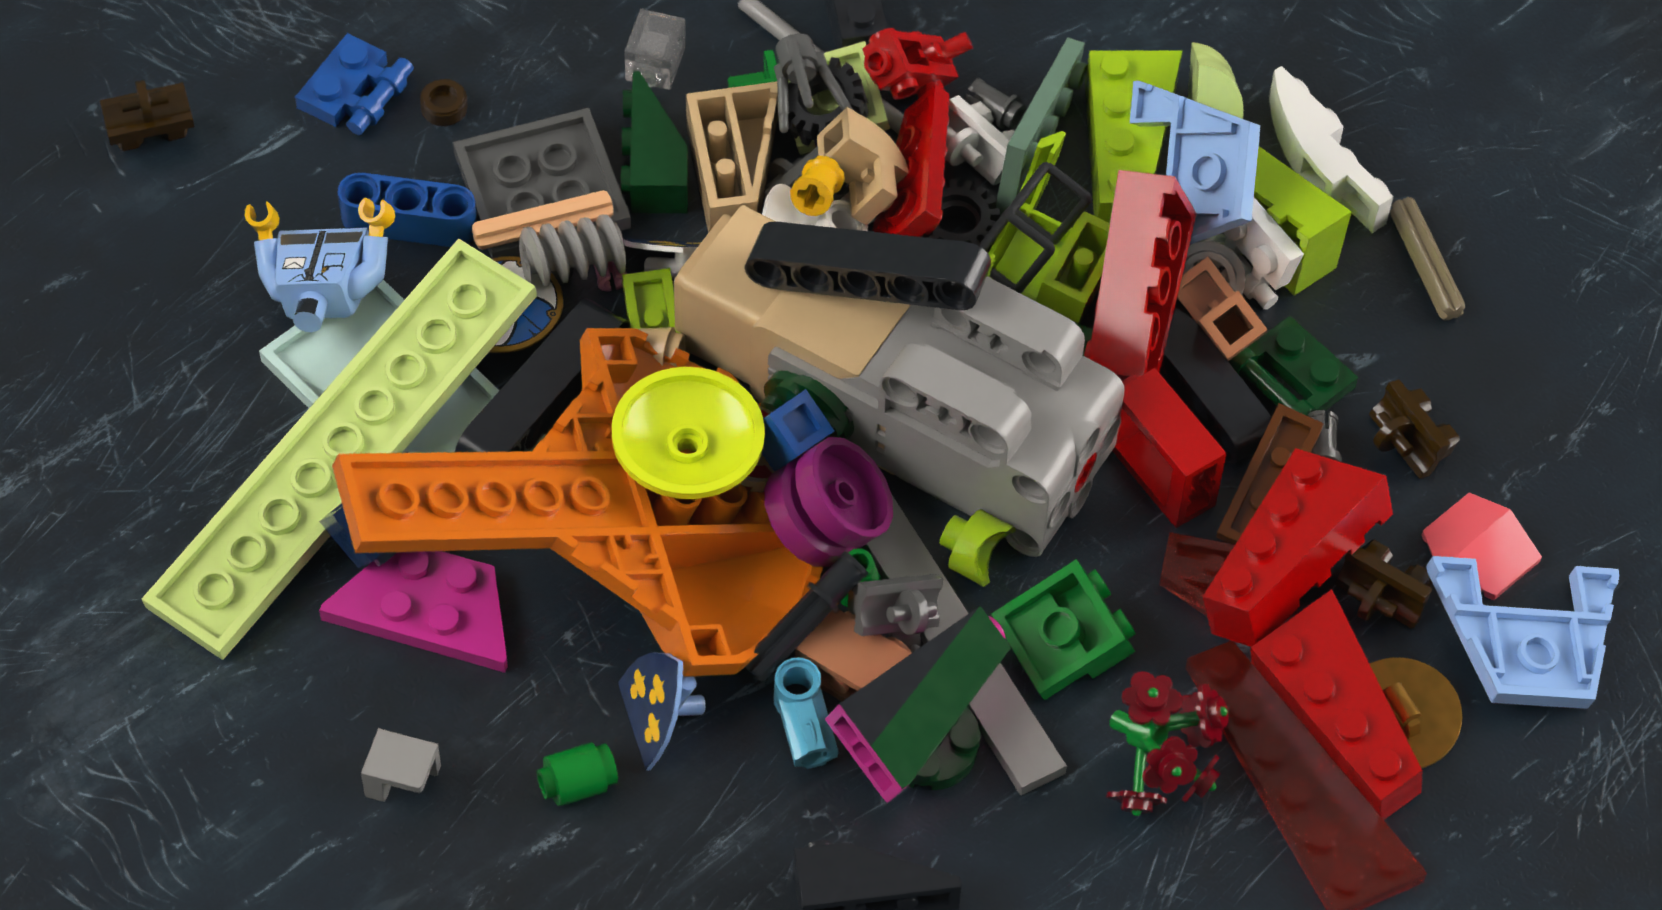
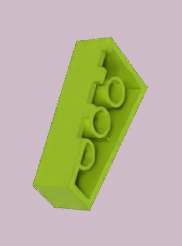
M1089 51L1085 94L1094 216L1108 223L1111 220L1118 170L1156 174L1167 126L1139 127L1130 123L1133 82L1142 81L1175 94L1182 51Z
M1258 146L1254 198L1304 253L1289 284L1285 285L1295 296L1337 268L1352 211Z

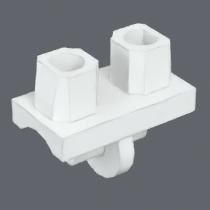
M959 95L949 99L948 116L950 120L947 126V154L945 160L953 166L966 161L992 185L1000 183L1007 144L1015 131L1012 129L1000 132L992 125L993 116L991 110L981 101L969 105Z

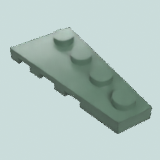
M1067 37L1007 144L996 208H999L1000 216L1019 194L1040 139L1055 134L1060 116L1065 117L1073 96V89L1080 90L1088 65L1081 62L1085 46L1083 42Z

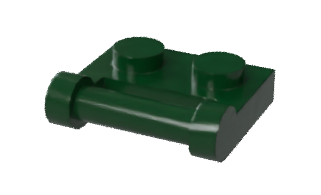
M1288 316L1228 361L1240 377L1244 376L1276 406L1280 403L1304 415H1308L1316 410L1326 411L1355 389L1358 376L1291 316ZM1260 363H1266L1304 399L1299 401L1266 371Z

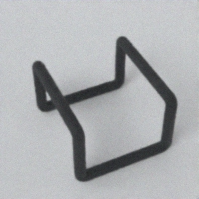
M1048 162L1042 163L1010 206L1003 212L979 244V247L987 251L1006 224L1010 222L1042 246L1044 250L1017 284H1014L993 267L990 278L1018 293H1022L1054 254V245L1059 243L1089 206L1092 200L1091 194L1053 164ZM1046 173L1050 174L1081 198L1053 235L1019 210Z

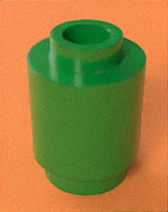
M590 742L544 756V768L537 769V779L546 800L553 798L559 807L605 793L608 786L618 783L616 764L607 744L595 746L594 743Z

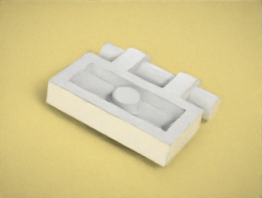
M1255 198L1253 199L1251 222L1205 239L1206 241L1222 242L1238 254L1246 277L1243 293L1248 299L1254 298L1264 310L1272 307L1278 300V296L1269 287V284L1274 290L1289 284L1304 255L1300 248ZM1242 254H1244L1245 257L1252 263L1253 267L1246 261Z

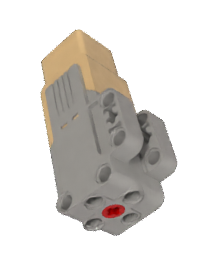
M745 205L740 206L732 217L727 214L722 215L682 266L674 281L675 330L686 335V351L717 368L720 367L730 372L734 377L749 384L751 393L760 403L765 399V383L777 370L789 371L800 376L803 374L815 379L831 390L845 406L849 407L845 414L849 419V423L853 421L854 432L848 440L860 446L875 461L879 468L892 475H896L901 480L969 516L982 509L1001 521L1009 523L1015 527L1016 532L1005 537L1007 542L1024 555L1030 557L1040 556L1066 517L1074 518L1082 508L1091 490L1094 476L1116 445L1118 429L1121 423L1120 416L1125 392L1124 384L1114 372L1083 356L1085 338L1080 327L1069 318L989 277L985 279L976 304L968 310L925 307L762 287L754 283L747 276L745 263L762 226L768 222L775 221Z

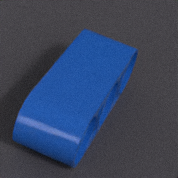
M353 173L341 180L338 186L341 220L345 228H368L369 231V224L359 216V204L364 198H369L373 201L375 206L373 217H375L380 212V203L383 199L395 211L394 222L390 227L384 229L383 237H388V239L447 247H452L458 239L467 244L474 240L472 225L477 222L475 198L466 187L370 173Z

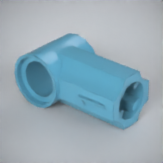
M801 657L784 661L775 673L773 697L774 706L781 715L794 766H801L806 769L823 766L831 759L838 757V748L833 730L825 721L828 712L821 691V673L814 663ZM791 684H801L807 687L809 691L804 694L795 695L788 692L785 688Z

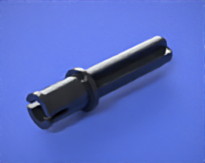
M844 551L835 564L815 584L809 582L806 585L809 591L755 647L754 653L758 655L745 668L756 679L765 681L831 611L836 614L840 610L837 605L869 574L848 552Z

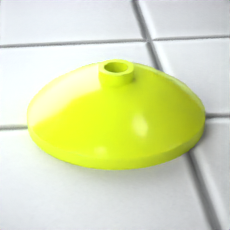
M675 367L644 377L623 395L615 409L612 420V445L622 468L632 479L646 489L672 498H707L732 489L753 471L761 457L764 446V420L761 410L752 395L732 378L705 368ZM689 449L694 451V453L687 454L680 451Z

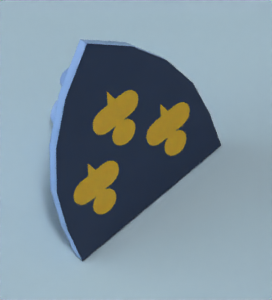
M652 652L639 657L618 682L646 771L652 770L662 756L671 739L677 716L703 715L706 707L705 699L702 695H690L696 687L695 678L693 676L684 677L683 661L669 653Z

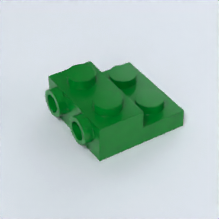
M1077 559L991 613L992 617L1002 627L1006 640L1039 695L1044 700L1087 673L1094 679L1136 652L1128 640L1136 635L1129 620L1121 609L1112 613L1104 601L1105 598L1112 595L1106 583L1096 569L1087 574Z

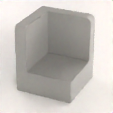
M378 728L361 772L365 797L385 802L391 786L417 793L422 792L428 776H437L439 773L441 762L438 744Z

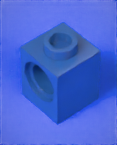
M806 389L763 418L765 438L762 455L775 472L834 432V429Z

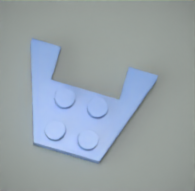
M1134 81L1130 123L1139 127L1171 126L1166 175L1176 177L1197 213L1190 245L1251 222L1260 125L1145 82Z
M1432 556L1426 565L1427 573L1491 703L1588 709L1596 699L1606 648L1603 643L1607 625L1611 621L1614 606L1611 602L1614 589L1618 585V569L1575 566L1569 574L1574 611L1483 605L1476 559Z

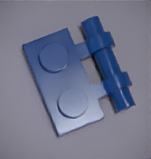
M347 33L295 96L296 106L298 109L334 127L347 114L351 116L346 124L348 129L356 135H361L369 125L374 126L384 115L383 107L392 96H399L407 86L406 79L413 71V65L407 59L399 58L392 67L384 68L387 65L385 51ZM369 86L374 88L369 96H362Z

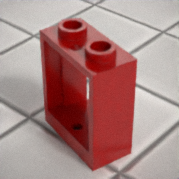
M1153 368L1141 376L1132 375L1122 381L1125 392L1120 416L1121 423L1118 429L1116 445L1112 451L1173 526L1178 528L1216 505L1227 453L1156 368Z

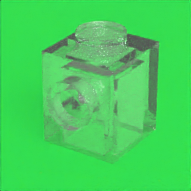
M640 9L624 51L626 80L632 81L633 71H640L649 87L671 89L686 48L684 18Z

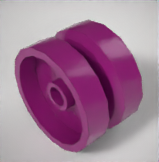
M828 437L803 453L800 457L772 473L764 488L765 509L775 533L783 545L798 559L814 567H830L842 556L841 554L844 551L849 552L860 548L889 529L893 518V498L886 478L875 461L860 446L845 438Z

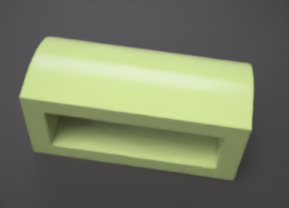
M1191 43L1188 99L1243 119L1244 107L1242 96L1228 62L1213 48L1199 43Z

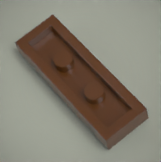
M1278 403L1217 531L1216 538L1235 546L1295 448L1311 453L1324 423Z

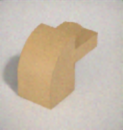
M846 107L817 135L818 156H828L838 162L839 167L845 173L844 182L849 184L851 217L867 225L880 212H885L892 206L897 198L896 184L909 172L901 151L889 135L874 122Z

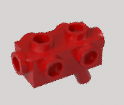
M887 28L873 34L869 38L870 43L863 47L862 51L865 55L864 67L872 81L878 86L879 90L891 91L893 98L898 100L909 97L914 93L920 98L935 84L945 90L944 87L959 77L952 58L973 49V45L966 32L943 41L942 36L921 34L920 31H895L894 28Z

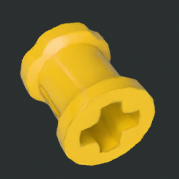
M817 156L806 162L802 170V176L794 182L790 190L791 201L800 212L809 216H818L829 210L833 202V194L840 191L845 181V173L839 167L838 162L828 156Z

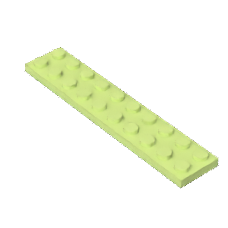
M458 239L143 596L142 601L145 608L221 660H224L331 536L319 521L342 502L332 467L337 455L347 453H402L537 297L536 287Z

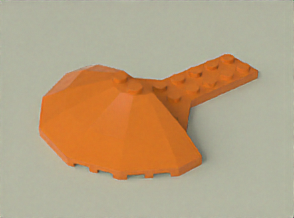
M586 328L580 339L582 392L577 398L575 397L555 422L552 429L532 451L338 454L332 465L355 553L550 548L638 609L663 652L669 653L683 661L684 677L731 675L738 673L758 655L754 653L758 643L768 635L773 627L809 591L806 585L809 582L815 584L820 579L823 567H814L798 559L783 545L772 528L767 515L764 492H750L752 487L740 484L738 488L733 487L726 492L707 498H672L646 489L632 479L622 468L612 445V420L615 409L623 395L644 377L664 369L675 368L670 363H676V367L704 368L689 361L690 353L679 348L675 349L671 359L666 355L664 356V364L662 366L653 356L658 355V353L646 341L648 334L636 328ZM720 367L717 368L716 372L739 382L730 372ZM689 449L680 451L687 454L694 453V451Z

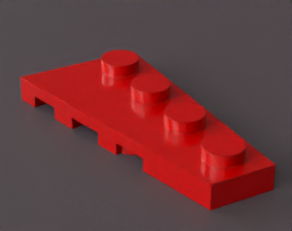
M936 84L904 112L896 145L906 161L909 173L896 184L897 198L892 206L885 213L880 212L876 216L872 229L874 232L921 237L924 233H932L942 219L943 211L941 207L942 193L945 185L944 165L947 154V126L950 120L948 116L950 94Z

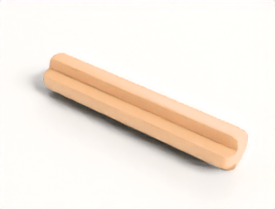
M602 190L478 221L472 225V233L477 247L484 250L520 241L523 227H532L537 236H539L542 224H551L555 231H558L561 221H570L576 227L580 218L588 217L592 222H596L598 216L607 214L611 218L613 216V204L607 191Z

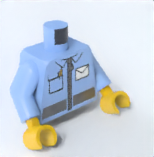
M364 198L360 202L358 213L360 218L369 224V231L368 228L279 231L278 238L274 239L272 232L279 224L278 212L266 201L268 215L263 221L256 222L255 209L251 204H248L244 215L246 221L258 232L259 241L254 242L259 277L270 297L274 301L281 302L285 315L293 319V323L300 330L316 332L321 328L324 318H348L355 313L361 299L383 281L388 237H383L384 229L391 226L395 219L393 207L385 200H381L380 212L375 217H373L375 211L374 202L369 198Z

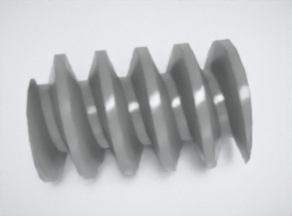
M607 214L599 215L595 226L588 217L580 218L577 230L570 221L566 220L561 221L559 224L558 233L551 224H542L539 237L532 227H523L519 241L521 264L525 280L530 283L532 274H538L543 286H549L551 271L555 270L561 281L568 283L570 268L574 267L580 278L586 280L589 265L592 264L595 265L599 275L604 277L606 276L608 262L610 261L614 262L620 274L625 273L626 256L622 233L617 223H613Z

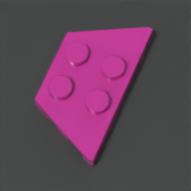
M443 551L397 552L379 567L374 561L371 562L322 603L319 609L320 618L325 622L504 673L508 668L495 567L493 565Z

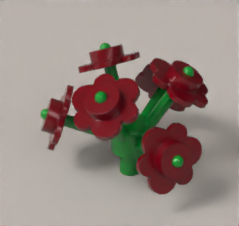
M1145 671L1135 673L1131 678L1130 687L1124 689L1121 696L1123 703L1130 706L1128 713L1116 710L1110 719V728L1127 735L1126 740L1128 744L1136 747L1133 791H1110L1106 793V798L1120 802L1122 811L1131 812L1134 816H1139L1140 814L1152 813L1153 806L1167 804L1166 797H1161L1157 793L1144 792V783L1150 788L1159 787L1162 792L1168 794L1172 793L1177 788V785H1186L1195 780L1181 799L1185 803L1193 792L1200 798H1203L1207 791H1214L1216 789L1215 781L1220 776V773L1213 766L1220 757L1215 755L1203 772H1201L1193 764L1198 756L1197 750L1194 747L1202 746L1203 748L1213 746L1215 742H1220L1222 740V729L1229 722V713L1224 698L1218 696L1217 691L1210 689L1206 683L1200 684L1198 691L1193 692L1192 695L1182 696L1180 692L1172 689V680L1166 675H1159L1155 678L1152 674ZM1180 729L1184 734H1187L1190 745L1186 746L1184 741L1176 736L1167 739L1168 732Z

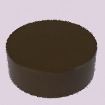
M439 79L430 82L423 88L420 94L422 115L428 122L437 126H450L458 123L464 118L468 109L465 89L458 82L449 79Z

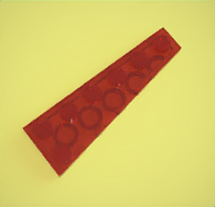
M1230 640L1187 658L1185 668L1197 689L1200 684L1206 683L1210 689L1217 691L1218 696L1224 698L1228 708L1229 722L1222 729V732L1326 910H1362L1424 883L1427 873L1423 866L1234 641Z

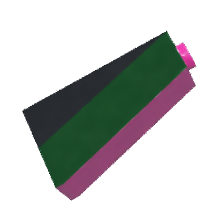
M979 606L842 701L825 718V721L886 803L894 799L913 781L1010 650L1011 646L1005 640V633L1000 624L994 618L987 616L981 606Z

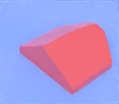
M1467 493L1427 526L1421 535L1423 541L1427 543L1432 556L1476 559L1480 589L1484 592V596L1491 600L1498 598L1536 566L1542 558L1511 509L1472 493Z

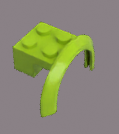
M1061 131L1040 139L1022 188L1042 163L1048 162L1055 166L1065 139V132ZM1046 173L1019 210L1053 235L1062 223L1035 210L1051 176ZM1084 211L1077 219L1073 228H1070L1059 243L1054 245V254L1020 294L1080 324L1100 289L1110 223ZM1008 222L988 252L991 258V267L987 277L990 278L993 267L1014 284H1017L1043 252L1044 248Z

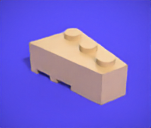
M777 82L686 94L687 132L708 233L722 215L727 214L732 217L742 205L761 214L769 172L768 166L771 161L778 122Z

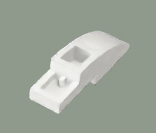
M1282 66L1274 70L1269 95L1271 118L1278 141L1292 169L1330 197L1342 203L1352 211V214L1371 233H1374L1387 223L1393 196L1390 194L1387 186L1380 179L1374 178L1367 172L1348 148L1340 145L1344 126L1341 124L1338 116L1331 109L1325 108L1309 93L1306 85L1300 79L1290 75Z

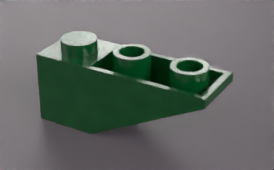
M633 71L632 90H623V118H631V128L622 127V156H631L630 166H621V193L630 194L631 213L688 214V147L641 72Z

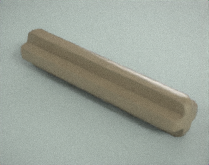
M1411 197L1395 201L1392 204L1390 215L1439 317L1444 321L1460 317L1463 314L1465 302L1416 201Z

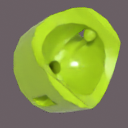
M979 509L968 521L954 515L947 523L939 544L952 551L948 564L952 571H956L984 587L990 583L988 572L993 550L1000 540L1009 534L1015 533L1016 529L1009 523L1001 521L984 510Z

